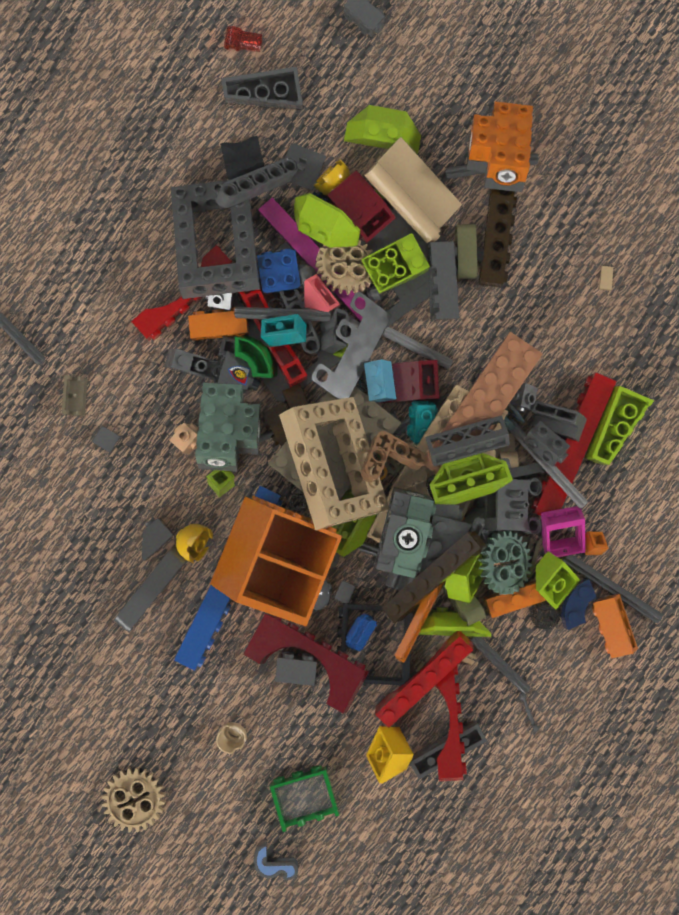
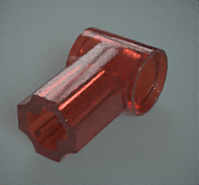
M228 26L226 28L224 48L227 50L231 48L236 49V51L243 49L260 52L263 35L246 32L239 27Z

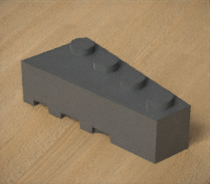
M297 67L221 78L226 103L303 110Z

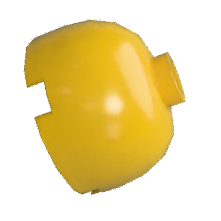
M341 159L335 162L337 165L334 168L330 166L316 180L317 183L313 185L325 196L350 175V170Z
M190 524L181 529L176 536L178 553L191 563H194V560L200 561L209 548H204L208 539H213L212 530L201 524Z

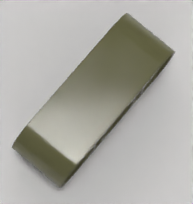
M456 224L455 246L457 247V257L455 261L458 269L456 278L476 279V225Z
M445 583L443 584L442 590L446 598L462 620L468 623L467 626L486 618L484 609L475 596L471 603L448 598L447 589H445Z

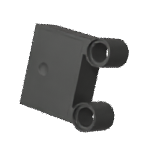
M537 478L513 479V481L496 492L485 495V530L538 534L541 530V521L537 517H528V496H535L541 493V481Z

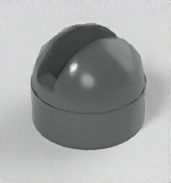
M371 286L367 290V297L372 301L381 300V293H378L375 286Z

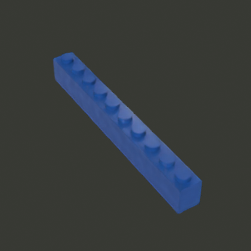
M259 486L255 494L256 497L279 506L282 505L281 495L262 486ZM212 585L174 661L194 671L197 667H202L206 659L203 655L206 649H211L215 641L212 639L214 632H219L223 624L220 620L223 614H228L232 606L229 604L231 599Z

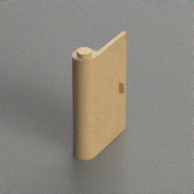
M401 137L364 174L367 180L426 243L435 242L440 237V228L462 205Z

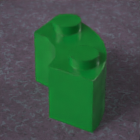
M245 335L235 337V356L242 358L248 363L252 371V377L272 378L278 376L276 361L270 350L261 341Z

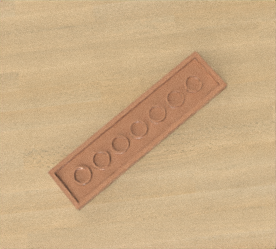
M509 332L441 432L501 416L543 353L512 332ZM476 429L470 435L478 436L482 431ZM455 435L451 440L455 442L461 441L462 436ZM440 440L434 441L432 447H439L444 442ZM428 450L425 455L427 459L425 466L437 473L442 464L433 467Z

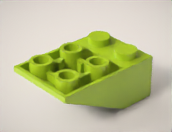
M412 233L361 259L379 294L428 272L430 268Z

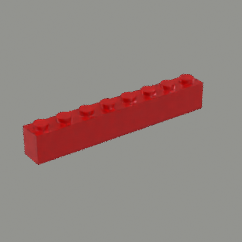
M597 372L587 376L584 382L586 389L584 393L579 394L576 401L579 404L576 411L580 412L587 419L579 442L561 437L570 447L566 452L568 454L567 458L561 464L557 462L555 466L571 483L575 479L617 382ZM549 474L546 481L542 480V491L538 498H534L530 507L533 509L532 514L541 517L543 512L562 509L567 497L564 490Z

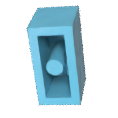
M380 359L364 363L369 401L380 403L395 400L396 393L391 361Z

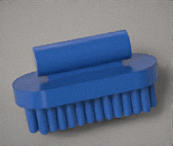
M366 613L360 617L357 616L346 635V645L350 649L359 652L364 649L370 635H372L377 626V622L373 620L372 616Z

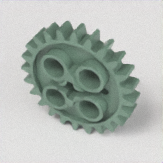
M498 531V533L492 534V538H487L488 544L486 545L488 547L485 548V551L481 552L483 558L478 559V561L482 562L479 569L483 570L480 576L486 577L484 584H489L488 589L494 590V593L503 595L519 592V587H524L523 581H528L526 574H531L528 567H531L532 564L528 563V560L532 556L527 555L530 549H525L527 542H522L523 537L517 536V533H512L511 531ZM510 560H517V562L513 563H503L509 562ZM499 562H500V563H503V564H501V565H495V566H494L495 563H499Z

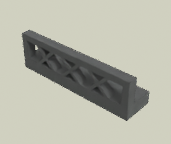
M502 415L425 437L433 467L510 445L509 433ZM500 423L502 428L496 431L489 429L491 425ZM478 429L482 431L478 436L470 435L473 430ZM455 435L462 436L461 441L457 442L452 441L451 438ZM437 440L444 442L436 448H433L431 442Z

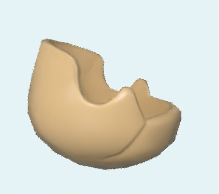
M228 722L222 725L216 736L217 747L222 752L232 754L237 749H242L247 740L246 730L239 723Z

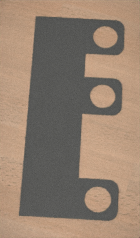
M361 292L355 293L350 303V307L363 317L358 328L348 320L342 319L336 329V335L349 344L337 368L333 372L323 364H318L312 374V380L338 399L350 397L365 368L364 363L368 362L391 318L389 313ZM358 297L363 298L366 303L365 308L362 310L355 306V300ZM343 325H348L351 328L350 336H342L340 329ZM320 369L325 370L328 375L327 380L324 382H320L316 376Z

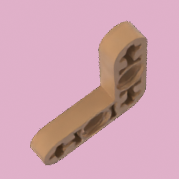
M381 431L372 440L361 469V476L366 482L376 481L382 473L388 456L413 470H418L424 466L427 459L422 451L386 431ZM382 439H384L385 444L382 447H379L382 443ZM397 446L402 448L404 452L403 455L399 454L396 451ZM373 452L381 456V461L373 457ZM372 466H375V467L373 468V470H372V474H373V475H371L369 469H370Z

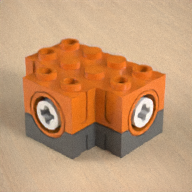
M495 101L491 116L474 114L468 143L466 170L485 172L484 188L523 192L530 168L533 106Z

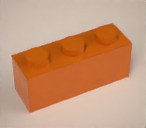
M235 307L227 312H224L223 309L212 310V313L205 314L204 311L193 312V315L188 316L190 339L196 341L223 338V336L250 335L249 321L247 318H235Z
M536 580L525 583L524 587H519V592H514V594L503 595L495 593L483 597L491 618L546 601L536 590Z
M620 594L603 597L594 601L592 610L599 620V631L601 635H604L606 641L605 649L608 654L610 653L611 659L634 654L638 647Z

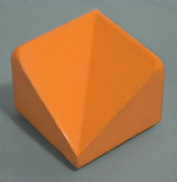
M587 531L585 533V555H602L609 549L603 532Z

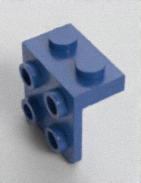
M283 249L276 253L264 252L261 255H257L262 291L264 293L300 288L295 250Z

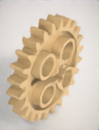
M359 240L357 246L329 248L323 244L316 257L315 267L318 268L317 274H323L321 280H327L326 287L332 285V291L338 288L339 294L343 290H346L347 295L350 294L351 290L354 294L358 290L363 292L365 287L369 288L372 280L361 259L370 255L373 250H366L367 244L360 245L361 240Z
M129 767L127 773L122 769L120 776L115 773L113 775L114 780L110 779L107 782L109 786L104 788V791L108 793L102 796V799L107 800L102 804V807H108L104 814L111 815L108 821L115 820L114 827L121 824V831L128 827V832H131L133 827H135L136 832H139L141 826L146 830L148 823L153 826L155 823L154 819L158 820L160 818L158 813L164 811V808L160 806L166 803L165 800L161 799L166 794L165 792H160L163 785L157 786L159 778L153 780V772L149 776L146 775L147 769H144L142 773H140L139 767L134 772ZM137 782L141 783L143 790H137L134 784ZM117 791H123L125 798H119ZM145 792H149V793H150L149 795H145V796H143V797H140V798L136 801V803H135L134 801H131V802L127 803L126 805H124L123 807H118L119 804H123V803L128 802L131 797L137 798L138 796H141V795H142L143 793H145ZM142 801H149L151 808H145L142 805ZM131 809L133 816H127L124 810Z

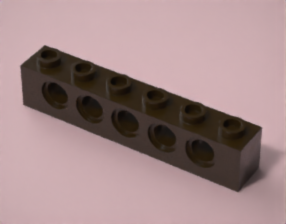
M490 189L483 244L484 255L481 262L479 285L502 287L503 283L507 282L508 271H505V267L510 261V253L507 251L508 245L512 244L513 234H510V227L514 226L515 215H512V210L516 208L517 197L514 196L515 191H508V195H503L499 189ZM504 207L506 209V213H499L497 208ZM501 225L504 228V232H497L495 226ZM493 244L501 245L502 250L495 251ZM490 263H498L500 269L493 270Z

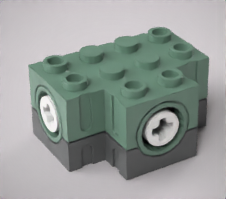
M203 383L201 412L198 424L199 431L196 442L197 449L195 451L198 468L237 472L239 454L252 453L258 455L261 431L260 404L251 405L244 403L242 385Z
M393 487L389 510L387 511L375 559L376 569L415 578L416 573H420L422 557L426 558L428 552L426 541L427 538H431L433 532L430 516H434L436 504L432 496Z

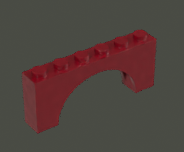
M265 613L243 655L258 664H265L272 654L284 648L296 647L310 652L322 663L329 677L330 692L326 704L342 714L347 713L369 673L365 669L366 665L358 660H355V662L349 660L348 654L340 650L337 653L331 649L332 645L323 640L321 643L315 640L316 636L310 632L305 631L303 633L299 631L298 625L290 621L287 624L282 621L283 618Z

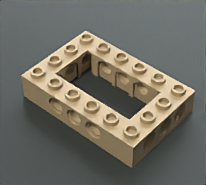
M354 397L292 407L279 415L315 530L373 516L389 510L380 478L369 483L361 476V469L370 446ZM336 422V425L333 427V434L337 438L340 448L339 453L343 457L346 467L345 472L346 474L348 473L354 498L342 501L338 499L316 426L319 425L324 427ZM372 466V467L369 469L371 475H373V474H372V470H373V468H374L375 466Z

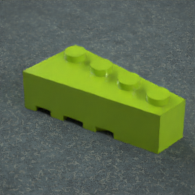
M621 386L614 387L584 458L600 465H610L624 445V441L631 435L634 427L643 418L645 411L652 405L654 400Z

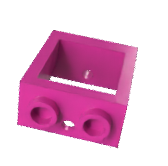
M574 506L541 513L542 545L545 554L549 551L556 557H563L585 552V517L581 508ZM575 526V537L550 541V531Z

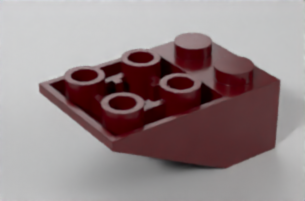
M357 170L353 171L327 194L334 206L341 209L352 220L354 226L360 229L359 239L364 242H369L396 218L383 199Z
M438 360L392 364L396 399L380 403L439 400Z

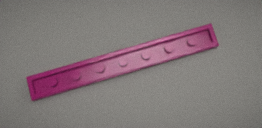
M272 197L258 209V212L309 266L315 268L317 273L318 268L315 265L320 248L309 236L298 231L296 222ZM338 288L332 291L361 322L363 317L350 307V303L355 295L351 290L349 295H347L346 290L339 294ZM358 297L355 300V306L360 310L365 308V300Z

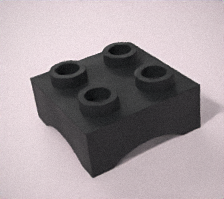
M252 136L238 143H220L228 180L264 167L258 136Z

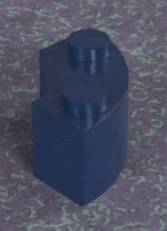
M584 578L580 580L562 603L561 619L563 627L567 630L586 623V607L590 601L596 598L590 579Z

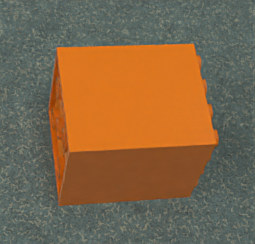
M252 496V499L245 497L210 585L237 603L307 626L342 536L337 534V529L333 527L315 530L312 518L256 496Z

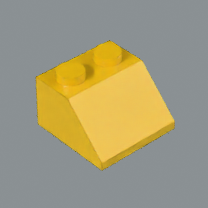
M379 726L366 757L378 782L383 784L405 771L414 754L400 727L388 728L386 726Z

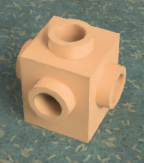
M193 423L180 424L169 441L183 453L190 454L193 450L197 449L196 442L199 428Z

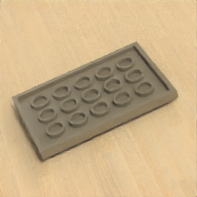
M356 386L354 387L350 397H354L369 446H371L373 438L381 431H386L393 435L401 425V422L375 401H369V397ZM327 392L319 403L338 400V398ZM335 422L324 427L321 425L316 426L338 499L340 500L351 486L348 473L346 474L345 472L346 467L343 457L339 453L340 448L337 438L333 434ZM382 439V443L379 447H382L385 444L384 439ZM286 441L268 465L304 493L288 441Z

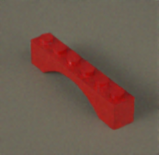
M216 245L202 257L201 267L232 264V261ZM181 296L166 306L143 310L131 322L148 341L151 339L156 340L162 334L161 330L164 327L173 325L176 321L175 318L180 313L181 315L185 314L190 309L189 305L193 301L198 302L202 297L183 299Z
M260 289L238 292L245 307L269 308ZM253 319L261 334L262 319ZM266 343L289 387H293L307 379V373L289 344L269 347Z
M456 631L443 643L436 654L418 673L401 687L389 693L376 705L375 715L390 728L474 650L472 641L461 631Z
M458 665L435 685L445 699L450 715L448 738L442 752L437 757L439 782L463 780V775L467 774L466 762H462L461 754H465L464 742H460V734H463V724L458 722V714H462L461 702H457L456 695L460 694L459 683H455V675H458Z

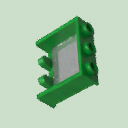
M316 765L310 768L311 771L305 773L302 770L296 771L291 774L292 777L288 778L279 776L270 783V790L283 832L287 831V827L296 824L298 827L304 826L306 821L313 819L321 821L326 815L335 813V817L339 816V809L326 766Z

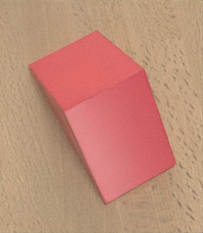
M317 274L304 281L305 308L329 312L340 305Z

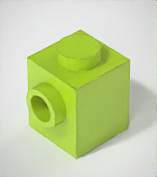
M214 470L207 475L209 486L219 497L235 486V476L231 471Z

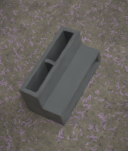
M535 401L532 412L536 416L532 427H535L541 421L558 436L579 442L587 421L580 412Z

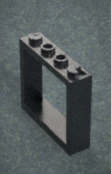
M343 603V607H339L338 618L342 619V626H338L337 638H341V646H337V653L339 650L346 653L348 610L384 611L381 608L384 605ZM413 611L404 618L403 637L412 621ZM411 651L404 663L401 662V677L367 675L363 683L402 686L409 680Z

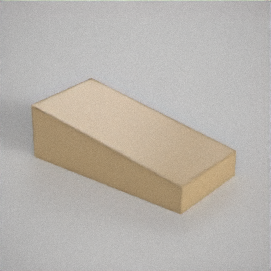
M601 266L599 290H612L614 267Z

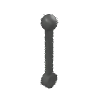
M520 693L519 699L524 704L535 732L538 728L527 704L526 694Z

